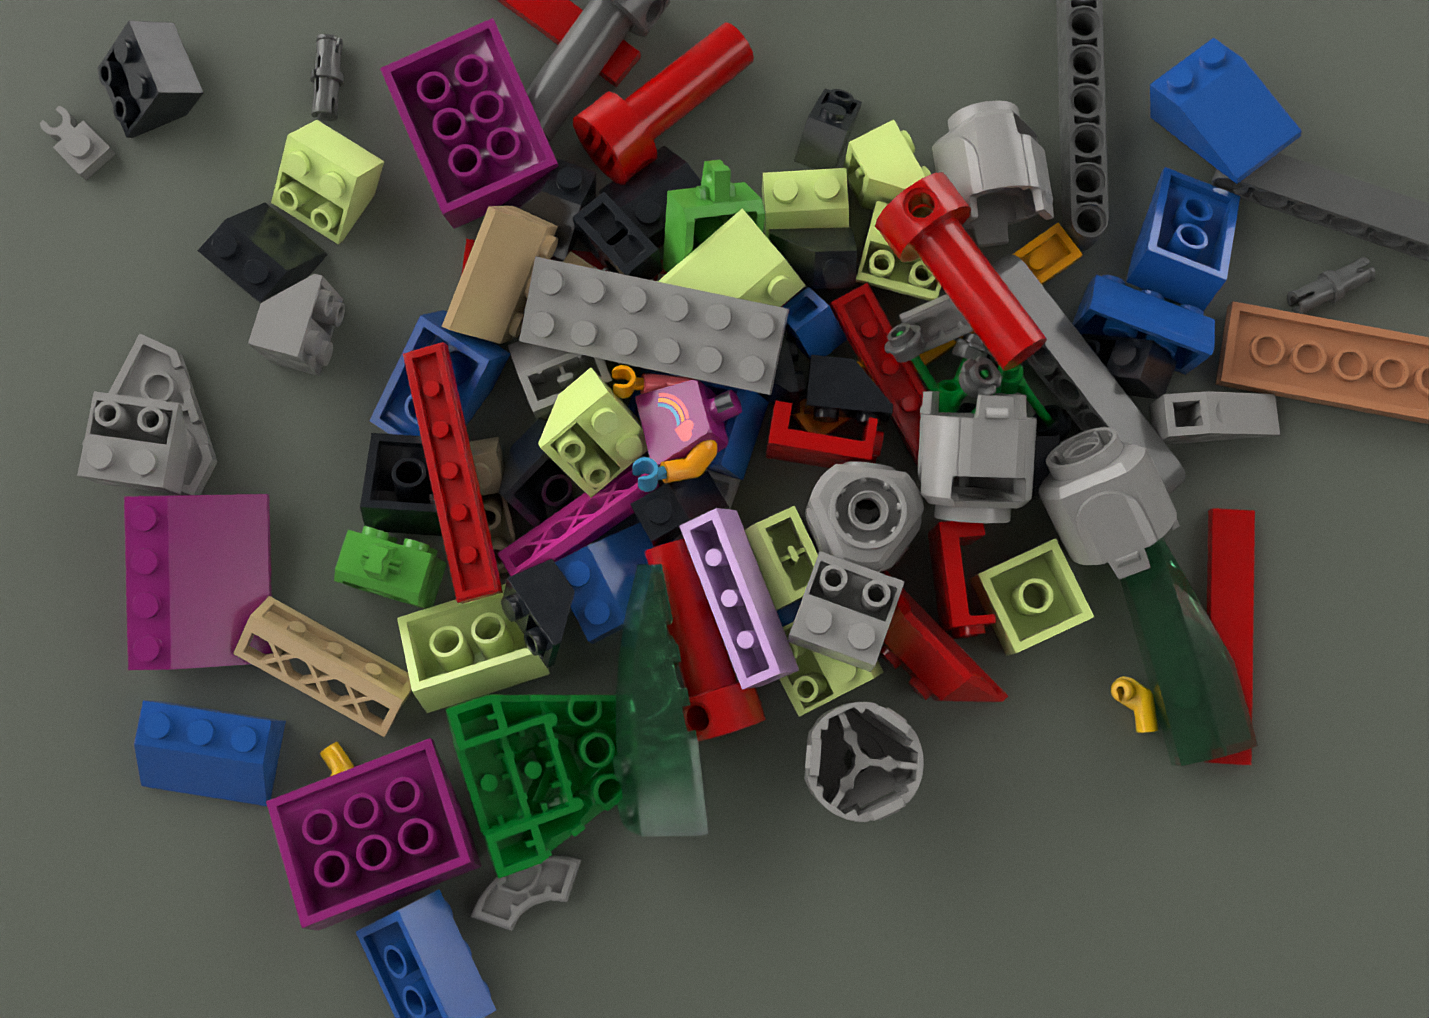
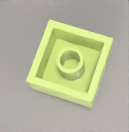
M1056 538L970 578L986 614H995L996 623L991 625L1006 656L1016 654L1094 617Z

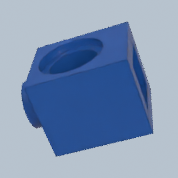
M810 287L782 306L789 309L785 329L790 337L794 336L797 348L809 360L811 355L826 356L847 340L830 306Z

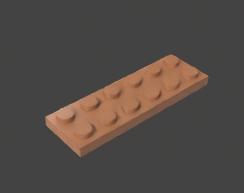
M1233 301L1227 306L1216 385L1263 394H1275V396L1429 424V337Z

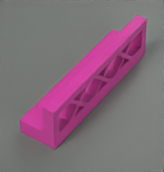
M632 463L592 498L586 492L500 551L498 556L510 576L550 559L556 562L589 545L634 513L630 504L654 491L644 492L638 487V478L648 476L649 474L633 475Z

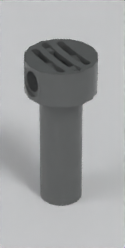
M670 0L589 1L526 89V93L549 142L571 114L626 35L631 32L641 37L647 36L670 4Z

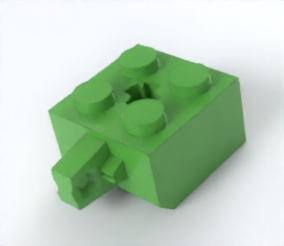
M720 159L704 162L701 186L667 191L663 269L667 273L741 209L748 214L762 232L764 230L765 210L762 199L745 182H730L731 170Z
M367 526L363 527L362 533L352 530L347 531L335 567L334 581L423 609L434 606L447 565L446 562L436 557L438 550L430 548V545L405 538L403 545L397 544L398 539L389 536V533Z

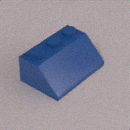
M1095 275L1086 286L1072 323L1080 335L1096 334L1154 340L1177 361L1174 371L1185 375L1212 355L1215 347V319L1204 316V312L1201 309L1192 305L1183 304L1178 306L1164 300L1163 295L1152 290L1138 291L1125 286L1126 283L1122 279L1112 275Z
M143 700L134 741L141 786L267 806L266 801L271 800L286 721L164 701Z
M440 889L356 931L395 1018H485L496 1011L491 1000L489 987L482 980L472 959L471 949L467 942L463 940L453 919L452 909L448 902L444 900Z

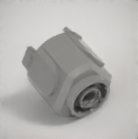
M985 101L969 105L955 112L948 119L949 132L939 138L932 146L935 172H944L972 209L969 218L962 226L964 229H972L976 245L978 247L1008 244V225L1029 219L1037 214L1041 215L1045 220L1054 218L1053 196L1045 150L1038 144L1036 133L1020 118L1017 105L1008 101Z
M923 391V404L920 408V413L922 414L920 418L917 475L921 482L920 494L928 503L935 504L934 517L942 520L969 523L1010 522L1011 508H1021L1032 499L1037 418L1027 417L1026 395L995 393V396L978 395L975 413L938 412L939 391Z
M1100 427L1084 431L1055 447L1046 458V464L1050 473L1042 482L1038 494L1070 559L1082 565L1109 563L1118 579L1151 568L1145 548L1157 542L1169 530H1175L1180 525L1173 502L1147 449L1138 445L1121 442L1117 431L1110 427Z
M846 462L844 464H835L817 481L805 509L804 525L817 554L821 551L871 570L885 573L893 565H897L909 549L908 545L919 532L924 505L918 487L906 472L896 471L893 467L881 464ZM863 500H870L878 507L870 511L867 509L860 510L856 507V504ZM879 517L875 523L868 524L871 520Z
M854 702L828 710L817 718L808 732L804 779L810 793L833 814L854 822H868L877 819L880 821L899 812L915 795L923 775V751L917 734L906 723V719L889 707L886 709L876 703ZM860 748H862L866 752V754H863ZM850 749L853 756L851 758L852 765L848 770L844 764V755ZM895 791V793L860 809L861 806Z

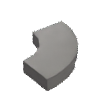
M551 855L541 864L500 879L497 877L479 898L471 917L512 931L521 915L533 905L549 900L568 902L582 859L567 855Z

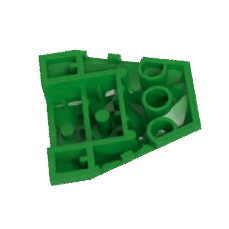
M487 694L445 708L453 736L454 749L477 824L499 879L541 864L552 855L551 851L569 837L577 836L586 829L585 825L604 810L609 811L651 778L630 706L624 694Z

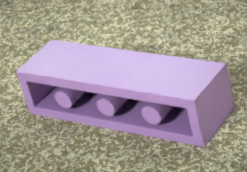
M716 508L680 525L681 532L742 690L761 687L799 671L737 510Z

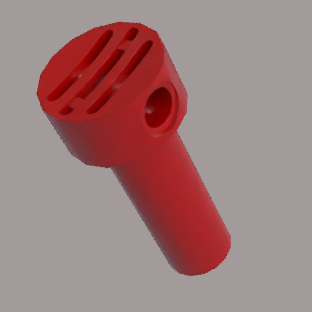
M725 22L623 100L615 93L606 92L593 104L573 117V127L584 150L599 169L612 181L620 185L627 183L638 171L657 159V149L654 140L753 63V51L748 41L735 26Z
M944 172L933 173L918 180L897 195L880 213L875 227L903 263L921 258L1004 371L1010 370L1038 351L1046 343L1047 338L962 225L969 218L972 210Z
M685 539L646 550L645 555L687 693L686 697L671 702L683 744H691L718 737L766 720L757 688L742 690L739 681H736L728 651Z

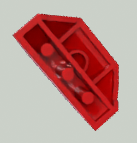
M887 571L884 573L885 575L891 576ZM902 588L879 653L881 657L895 670L901 666L912 677L908 684L925 701L931 697L934 701L1003 702L1008 695Z

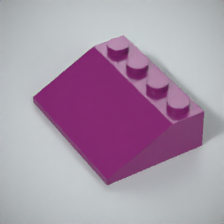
M494 18L380 68L440 210L453 229L484 216L489 206H501L559 166Z
M269 494L125 496L124 526L128 670H173L250 665L251 663L233 653L250 615L269 596L272 597ZM254 634L249 646L264 654L273 653L269 642Z
M432 738L266 801L301 928L319 931L482 867L469 825Z

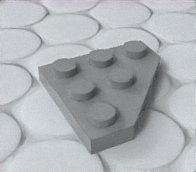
M139 333L109 393L176 402L182 405L188 459L181 491L188 495H201L218 461L183 355L177 350Z

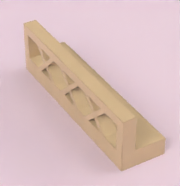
M271 596L250 615L233 653L383 737L389 732L402 705L412 692L408 672ZM254 634L268 641L273 653L264 654L249 646ZM298 658L306 662L311 674L302 675L296 672L289 659ZM336 679L344 683L349 695L340 696L331 691L327 680ZM374 700L389 708L385 719L383 720L369 712L365 701Z

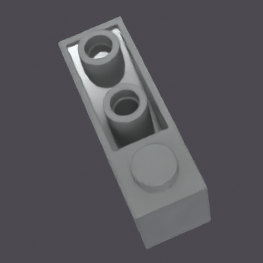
M1210 391L1164 394L1149 405L1152 427L1166 445L1280 435L1275 394Z

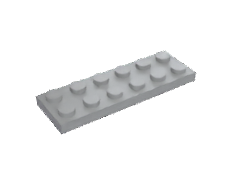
M535 256L519 341L771 395L789 309Z

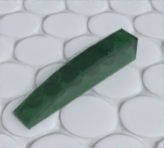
M1162 537L1151 546L1145 548L1151 568L1120 580L1150 689L1154 695L1155 707L1171 765L1185 766L1244 751L1258 746L1235 662Z
M650 563L637 565L626 609L619 651L616 687V744L618 755L614 757L613 761L615 776L621 782L623 798L619 800L618 811L621 822L626 826V829L640 836H701L708 834L699 745L696 730L687 731L683 707L689 706L690 701L687 688L681 689L676 679L675 668L682 661L678 644H676L673 636L667 634L666 626L671 625L673 617L662 564Z

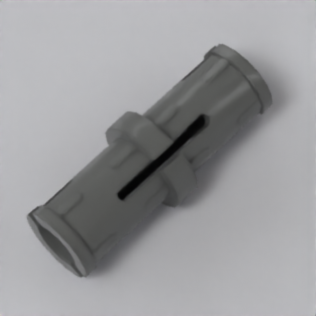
M320 34L317 36L315 69L311 70L310 77L311 82L314 83L311 116L313 118L317 117L318 120L335 121L338 119L339 87L344 82V75L341 72L340 66L343 40L332 34Z
M1361 257L1336 271L1327 270L1318 276V280L1288 292V304L1292 306L1299 302V306L1293 308L1292 311L1305 314L1307 311L1328 301L1335 303L1344 298L1346 292L1374 281L1376 278L1375 269L1372 266L1363 271L1362 267L1369 265L1371 262L1366 257Z

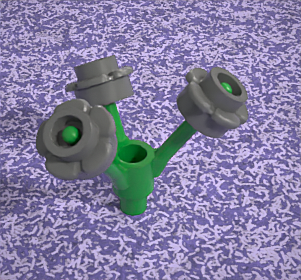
M903 323L894 327L888 333L887 339L889 341L886 342L884 347L886 353H891L897 362L911 360L929 391H939L938 412L956 413L965 397L978 398V395L992 396L996 392V388L1001 385L1002 377L1000 371L990 359L986 358L987 354L990 356L992 354L986 349V346L977 335L968 333L963 335L962 339L959 337L954 339L956 344L952 354L961 357L962 361L952 380H942L936 383L919 356L926 346L921 333L923 331L922 328L918 325L910 326L908 323Z

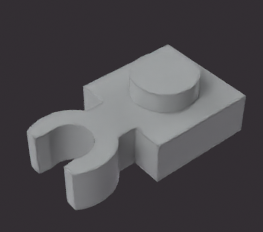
M58 106L56 110L63 118L62 124L53 128L42 120L40 126L51 138L59 141L53 148L82 178L87 180L116 153L84 120L77 125L76 119L65 108Z

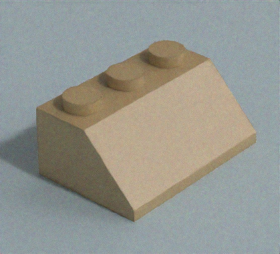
M489 206L442 327L499 344L511 341L513 337L517 338L521 334L524 318L523 312L527 303L535 256L551 259L558 244V238L554 237L558 226L515 206Z

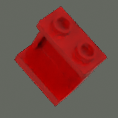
M775 400L766 458L824 468H831L835 464H844L846 462L876 463V459L881 453L884 436L883 431H877V418L869 417L862 431L861 441L788 429L792 403Z
M939 522L927 533L939 626L945 632L952 631L953 639L985 634V627L996 623L995 614L971 616L969 614L960 546L971 545L985 535L984 523Z

